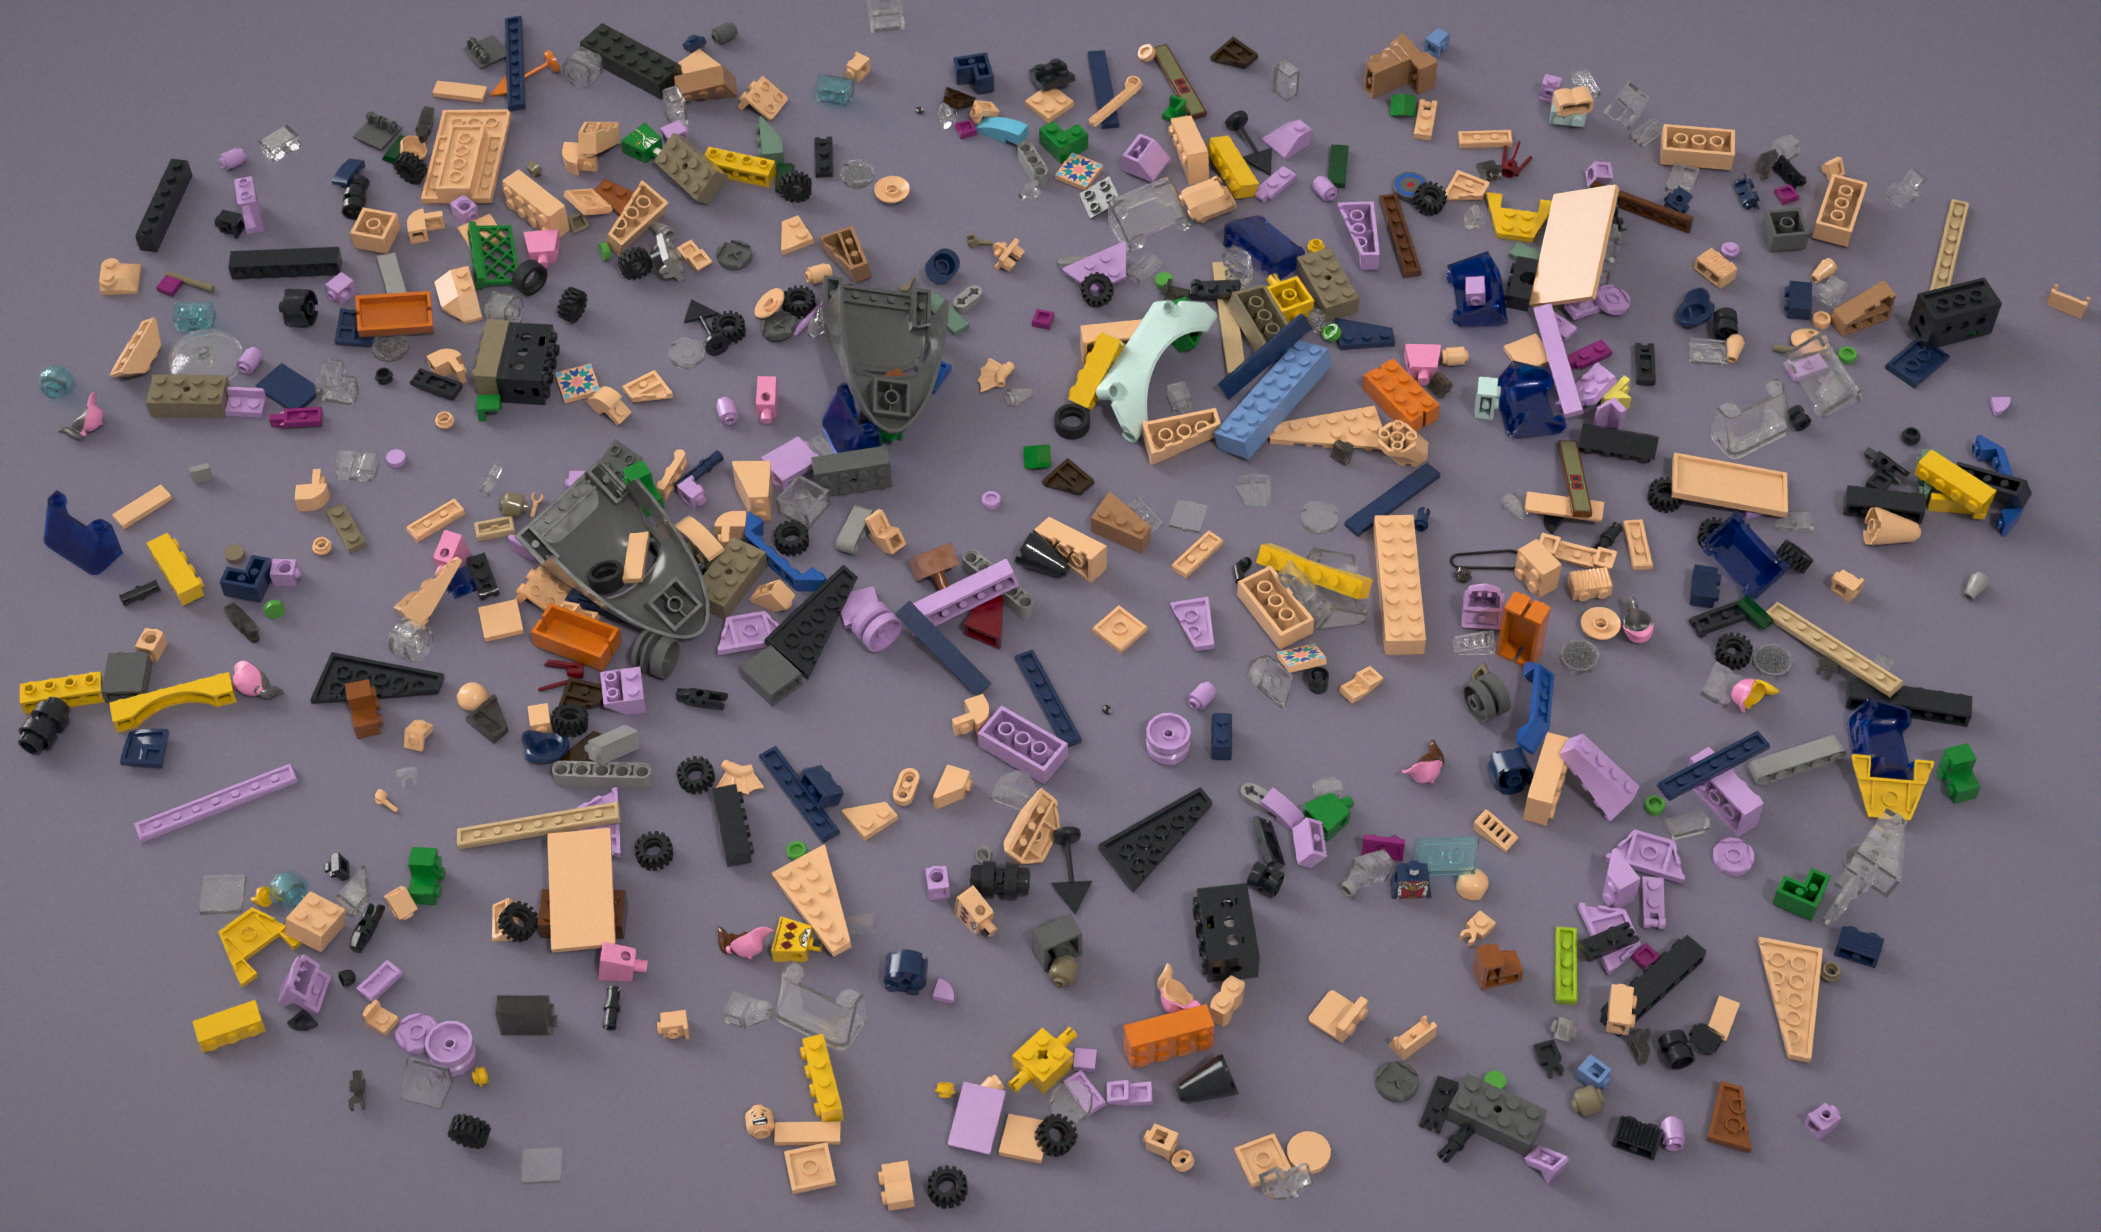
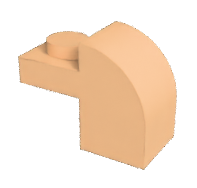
M564 142L562 155L565 169L569 173L579 176L580 171H598L597 154H594L592 157H585L583 154H579L578 143Z
M422 208L414 211L408 217L407 228L411 244L429 241L428 231L445 228L442 211L424 213Z
M441 349L427 356L429 368L433 373L444 377L452 373L458 382L462 384L467 382L465 376L467 370L464 366L462 355L454 349Z
M607 386L598 389L586 401L598 415L605 412L616 425H619L632 413L620 400L622 396Z
M313 469L311 484L296 485L294 500L298 512L320 509L330 499L327 480L322 475L321 469Z
M878 509L864 519L871 532L868 534L870 539L883 552L893 555L907 544L900 529L890 526L883 510Z
M746 511L726 512L716 520L714 525L716 538H718L724 548L733 537L745 538Z
M983 694L964 700L966 714L952 719V729L955 736L967 734L972 730H975L978 736V732L990 719L989 705Z

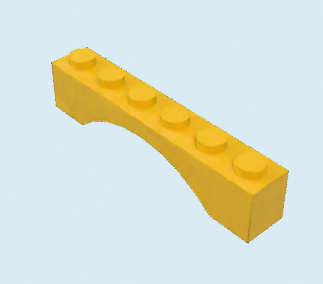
M1272 543L1261 544L1256 560L1258 564L1267 567L1271 565L1275 570L1355 599L1368 598L1373 579L1311 561L1293 553L1289 549Z
M227 672L139 694L134 697L119 699L109 704L113 724L117 733L138 728L153 714L173 705L203 703L220 707L235 703L237 699L231 676Z

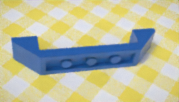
M1977 435L1975 443L1972 444V453L1976 455L1977 461H1991L1992 467L1995 468L1996 472L2013 476L2005 449L1984 436ZM2006 504V509L2000 511L1995 524L1996 528L2000 531L2001 537H2005L2020 520L2023 512L2022 508Z
M751 511L748 512L745 528L746 543L765 551L768 566L795 591L815 592L827 580L825 575L821 571L818 572L814 567L802 575L797 569H793L784 557L781 558L775 549L767 546L760 537L764 534L763 520L759 516H755Z
M1527 661L1524 664L1523 676L1533 683L1529 722L1517 732L1516 744L1532 755L1550 729L1554 674L1539 663Z

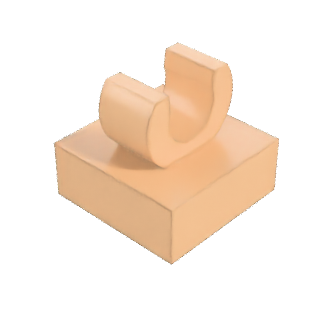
M1836 157L1821 166L1822 172L1826 174L1829 181L1832 174L1840 176L1845 174L1841 157Z

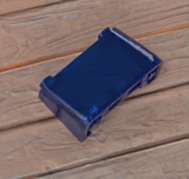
M1259 215L1231 220L1224 226L1223 246L1228 250L1232 248L1237 249L1241 246L1261 262L1262 271L1266 270L1269 276L1277 274L1280 280L1295 271L1297 257L1305 255L1302 247L1295 244L1267 222L1264 217Z
M1488 251L1447 265L1448 273H1446L1448 283H1452L1454 286L1457 309H1454L1453 314H1451L1454 325L1457 324L1458 327H1479L1508 324L1502 277ZM1484 276L1486 288L1485 305L1467 306L1466 277Z
M1513 360L1499 376L1497 386H1501L1499 406L1509 437L1526 438L1560 434L1567 427L1565 418L1562 415L1553 417L1547 391L1554 384L1551 369Z
M847 382L837 387L822 418V427L836 453L881 447V434L878 428L869 422L859 425L855 419L857 410L854 397Z
M56 490L47 500L43 533L45 545L90 575L102 573L123 554L112 524L103 519L94 520L88 526L69 515L66 508L68 502L66 496Z
M1737 510L1701 542L1703 545L1701 549L1708 557L1712 555L1744 589L1742 593L1745 596L1749 595L1756 600L1791 570V567L1785 560L1779 561L1780 557L1750 528V525L1748 523L1745 525L1744 517Z
M1869 697L1859 705L1847 718L1846 726L1852 754L1871 756L1870 777L1913 781L1914 761L1909 763L1902 734L1911 725L1909 708Z

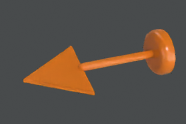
M550 50L544 52L546 63L525 73V78L548 66L552 72H560L559 64ZM507 74L492 91L490 97L507 94Z

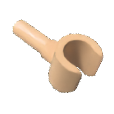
M536 492L531 495L533 506L530 518H534L538 505L544 501L543 494H541V498L538 501L535 500Z
M378 789L374 795L375 803L377 805H385L397 813L399 809L386 800L388 794L384 790Z

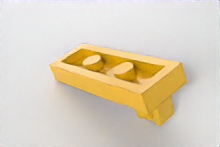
M1931 493L1928 502V511L1972 514L1973 519H1985L1989 509L1988 506L1978 516L1963 505L1952 500L1949 496L1938 493Z

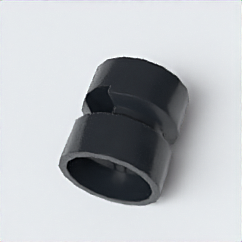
M350 186L343 192L342 214L350 220H357L363 207L366 208L367 193L363 188Z
M1728 307L1716 310L1713 315L1714 338L1719 342L1726 343L1730 335L1738 334V314L1734 309Z
M1257 861L1249 873L1247 886L1257 891L1262 889L1264 894L1274 898L1282 886L1285 874L1274 868L1269 870L1268 865Z
M1672 1030L1659 1037L1658 1043L1662 1053L1665 1054L1664 1057L1670 1070L1686 1068L1695 1061L1691 1047L1686 1045L1688 1039L1683 1030Z

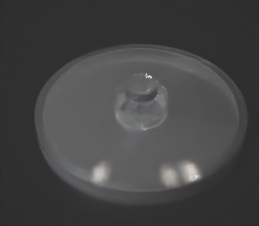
M213 328L200 329L183 336L173 345L168 355V367L171 375H227L228 380H230L239 371L236 363L243 355V350L238 339L227 331Z

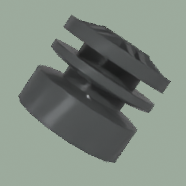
M644 630L637 638L631 655L632 668L640 667L643 673L650 672L655 677L667 679L672 674L680 653L679 641L667 636L661 638L658 633Z

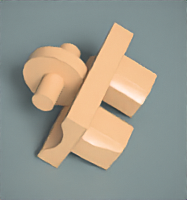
M1015 238L1007 248L1006 242H996L993 245V255L995 257L1000 256L998 263L994 266L996 270L999 271L1001 267L1008 272L1012 270L1016 262L1009 257L1012 256L1019 260L1025 252L1018 246L1020 240Z

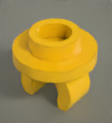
M263 886L256 889V897H251L250 900L260 907H269L274 900V893L270 887Z

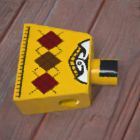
M780 917L771 950L774 962H806L810 951H822L823 943L820 939L813 938V930L810 925Z

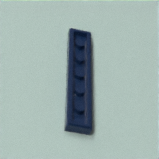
M1105 50L1088 51L1098 111L1114 98ZM1117 109L1101 122L1102 129L1119 127Z
M1300 313L1218 383L1226 398L1230 400L1313 329L1304 314Z
M1428 462L1347 519L1344 526L1357 537L1374 526L1375 516L1389 515L1439 479L1441 473Z
M910 600L895 613L975 696L982 694L991 685V682Z
M1033 649L1016 655L1015 661L1056 737L1068 743V748L1082 743V738Z
M1756 731L1658 782L1657 787L1668 801H1671L1765 752L1770 748V744L1759 731Z
M776 746L758 755L759 760L822 844L840 834L839 829L825 810L817 809L811 798L802 790V787L798 784L799 776Z

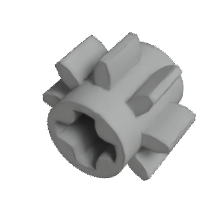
M1559 1016L1558 1021L1554 1020L1551 1031L1555 1032L1554 1038L1570 1042L1571 1037L1575 1038L1579 1028L1574 1026L1575 1020L1564 1016Z

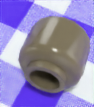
M506 492L505 495L501 496L499 510H502L504 516L519 518L522 512L526 513L528 501H525L523 494Z
M1062 955L1054 959L1048 975L1055 986L1064 988L1074 984L1079 972V966L1073 957Z
M1593 1085L1576 1090L1574 1092L1575 1099L1571 1100L1575 1112H1580L1583 1117L1601 1112L1603 1110L1602 1105H1605L1600 1089H1596Z

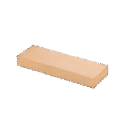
M437 81L432 94L433 97L483 103L488 88L487 86Z
M1511 130L1458 131L1459 148L1504 147L1505 145L1512 147L1513 145Z
M160 484L115 512L112 516L125 530L171 501L172 496Z
M454 498L408 525L406 530L418 543L466 513L464 508Z
M1643 519L1624 520L1623 529L1633 571L1652 569L1653 563Z
M1208 530L1171 565V569L1187 579L1223 545L1224 540Z
M649 532L630 533L622 578L624 584L643 582L650 541Z
M775 1122V1146L817 1145L826 1142L828 1145H840L841 1122Z

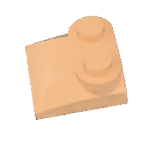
M114 258L105 260L101 264L99 277L101 295L138 294L142 265L119 263Z

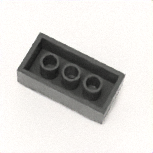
M887 446L811 457L817 499L892 487L891 465Z
M1466 1074L1448 1108L1446 1120L1460 1127L1467 1123L1470 1125L1467 1130L1473 1127L1476 1134L1526 1157L1545 1122L1547 1110L1470 1074Z

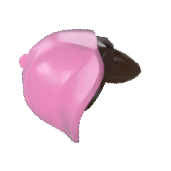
M1434 739L1429 743L1428 754L1423 756L1417 764L1411 766L1408 770H1402L1403 773L1410 774L1417 783H1434V780L1440 774L1441 767L1444 765L1443 753Z
M717 927L721 951L724 954L736 953L738 956L748 959L763 951L764 938L774 931L768 927H759L751 932H743L736 935L733 933L728 934L724 928Z

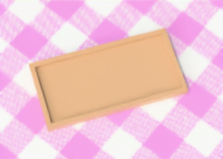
M1674 453L1672 457V497L1786 518L1788 514L1787 473Z
M600 828L547 834L552 953L602 948L603 942L616 944L611 829Z

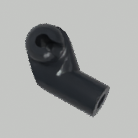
M1244 557L1233 567L1236 584L1244 579V573L1252 565V560L1249 557Z

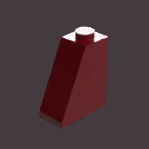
M999 595L972 610L964 623L965 636L994 648H1001L1004 613L1003 596Z

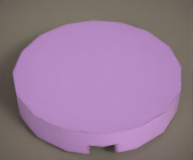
M1614 285L1600 286L1596 295V305L1608 314L1622 315L1626 313L1631 303L1629 295L1621 288H1614Z
M1725 838L1715 845L1712 852V861L1720 872L1729 876H1740L1750 871L1753 866L1754 852L1749 844L1746 845L1739 838Z
M423 1013L411 1014L402 1019L395 1032L400 1048L409 1054L427 1052L425 1047L426 1036L437 1025L436 1021L429 1015H423Z

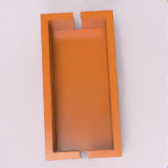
M430 291L355 295L359 337L434 333Z
M1394 358L1380 365V369L1375 368L1364 374L1362 389L1393 421L1401 420L1417 432L1422 429V424L1426 427L1438 420L1439 403Z
M1514 591L1503 610L1496 655L1512 662L1523 646L1525 648L1516 660V664L1524 667L1527 661L1537 663L1543 653L1551 607L1536 600L1533 602L1527 595Z
M553 603L548 605L542 614V619L538 620L531 631L534 646L600 671L605 670L612 659L611 655L616 653L622 643L620 628Z
M1207 1004L1124 1025V1049L1130 1067L1140 1068L1149 1063L1164 1062L1172 1057H1183L1191 1052L1206 1051L1213 1047L1214 1023Z

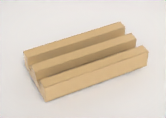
M512 516L474 523L477 541L516 534Z

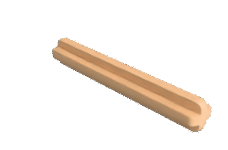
M1131 83L1089 118V125L1096 127L1139 91L1138 85Z

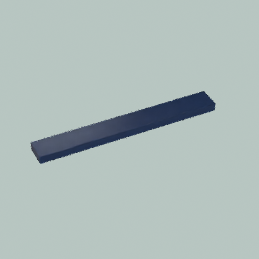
M522 16L505 18L507 105L509 112L526 109Z

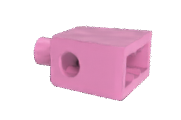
M558 229L524 232L530 259L536 260L546 269L548 268V263L557 262L560 248Z
M1405 344L1404 359L1407 371L1414 379H1418L1420 385H1427L1429 379L1436 378L1441 345Z
M758 376L756 395L758 417H760L761 423L770 424L772 418H776L778 415L779 389L777 378L774 376Z
M444 530L433 556L437 566L436 572L454 557H458L462 562L454 576L459 573L466 558L471 553L462 535Z
M603 942L598 980L632 981L634 972L646 973L648 960L635 959V948Z

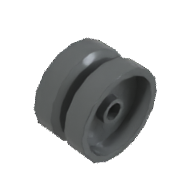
M1487 672L1478 677L1477 680L1473 679L1465 683L1462 687L1465 704L1472 716L1480 723H1486L1495 718V715L1500 716L1510 710L1511 702L1508 691L1500 678L1493 672Z

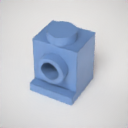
M1437 28L1425 39L1424 52H1429L1437 59L1440 58V53L1445 51L1449 45L1450 35Z
M1590 1054L1577 1069L1575 1079L1578 1082L1582 1081L1587 1086L1593 1085L1596 1089L1602 1088L1605 1090L1612 1080L1610 1078L1612 1069Z

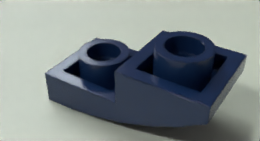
M349 158L334 175L332 184L340 185V187H349L353 177L365 167V160Z

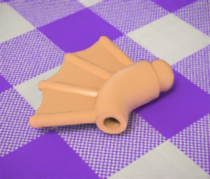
M989 358L987 364L980 368L981 376L977 379V382L981 385L980 392L982 393L996 386L1004 387L1006 385V378L1015 369L1014 364L1009 361L1002 365Z
M724 760L721 764V769L725 770V774L715 788L736 784L738 792L742 791L747 796L756 789H764L763 784L754 774L751 764L741 766L729 760Z

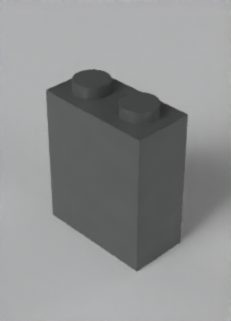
M772 645L760 650L756 656L745 661L740 666L742 679L772 707L803 685L801 672Z
M148 652L108 653L101 689L106 703L148 692L153 665Z

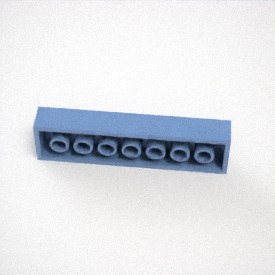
M1298 340L1291 346L1214 432L1218 449L1250 459L1276 427L1281 424L1332 366L1328 348Z

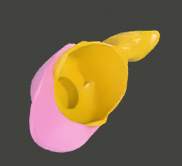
M1743 679L1733 686L1731 697L1733 702L1739 706L1740 711L1745 713L1746 708L1750 709L1752 705L1758 703L1764 694L1775 695L1779 693V690L1763 680Z

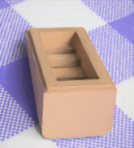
M1486 809L1474 821L1473 831L1504 852H1507L1519 838ZM1507 836V841L1503 843L1502 840Z

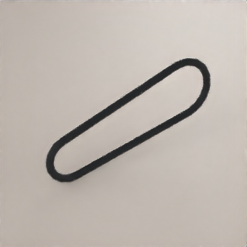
M1512 549L1456 553L1451 556L1450 563L1453 567L1457 569L1513 570L1515 569V566H1457L1453 563V558L1456 556L1490 554L1503 552H1513L1515 554H1518V551Z

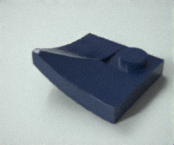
M340 308L335 343L337 345L373 348L374 337H359L356 310Z
M142 729L129 732L120 759L121 766L162 768L169 730Z

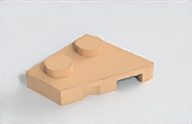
M1457 170L1446 189V200H1482L1490 187V182Z
M798 215L782 221V255L814 243L812 235Z
M886 802L841 810L842 816L864 841L898 820V815Z

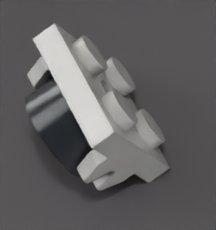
M663 233L656 235L658 243L653 247L654 250L650 252V256L657 272L664 279L675 277L678 282L684 280L683 272L685 268L680 261V258H682L678 248H674L671 239L666 238Z

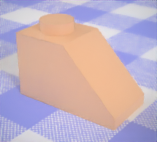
M779 579L758 586L749 598V601L773 612L786 611L791 607V601L795 594Z
M951 765L946 766L933 795L934 808L939 809L964 799L966 792H970L973 785L970 771Z

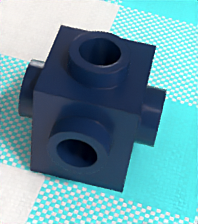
M1678 186L1673 193L1669 192L1664 198V206L1685 214L1690 208L1688 204L1693 196Z

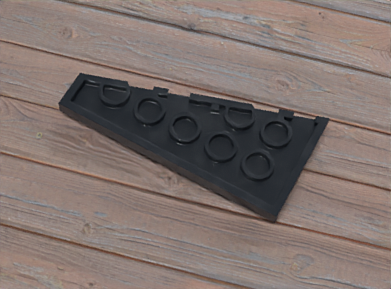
M842 565L765 638L764 642L768 646L772 645L806 679H809L858 577L845 565Z
M331 652L310 701L311 704L347 701L345 684L369 679L371 687L375 686L377 698L379 699L439 694L445 676L444 673Z
M1199 787L1098 844V849L1134 893L1212 806V800Z

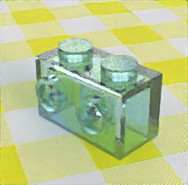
M820 74L814 88L815 100L849 106L855 92L854 79Z
M175 302L172 319L176 331L213 330L216 312L212 302Z

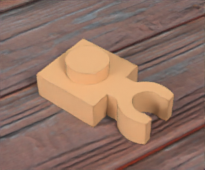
M1479 910L1466 923L1467 929L1461 931L1459 939L1462 940L1464 937H1469L1468 946L1471 947L1474 945L1476 937L1482 940L1495 928L1496 922Z

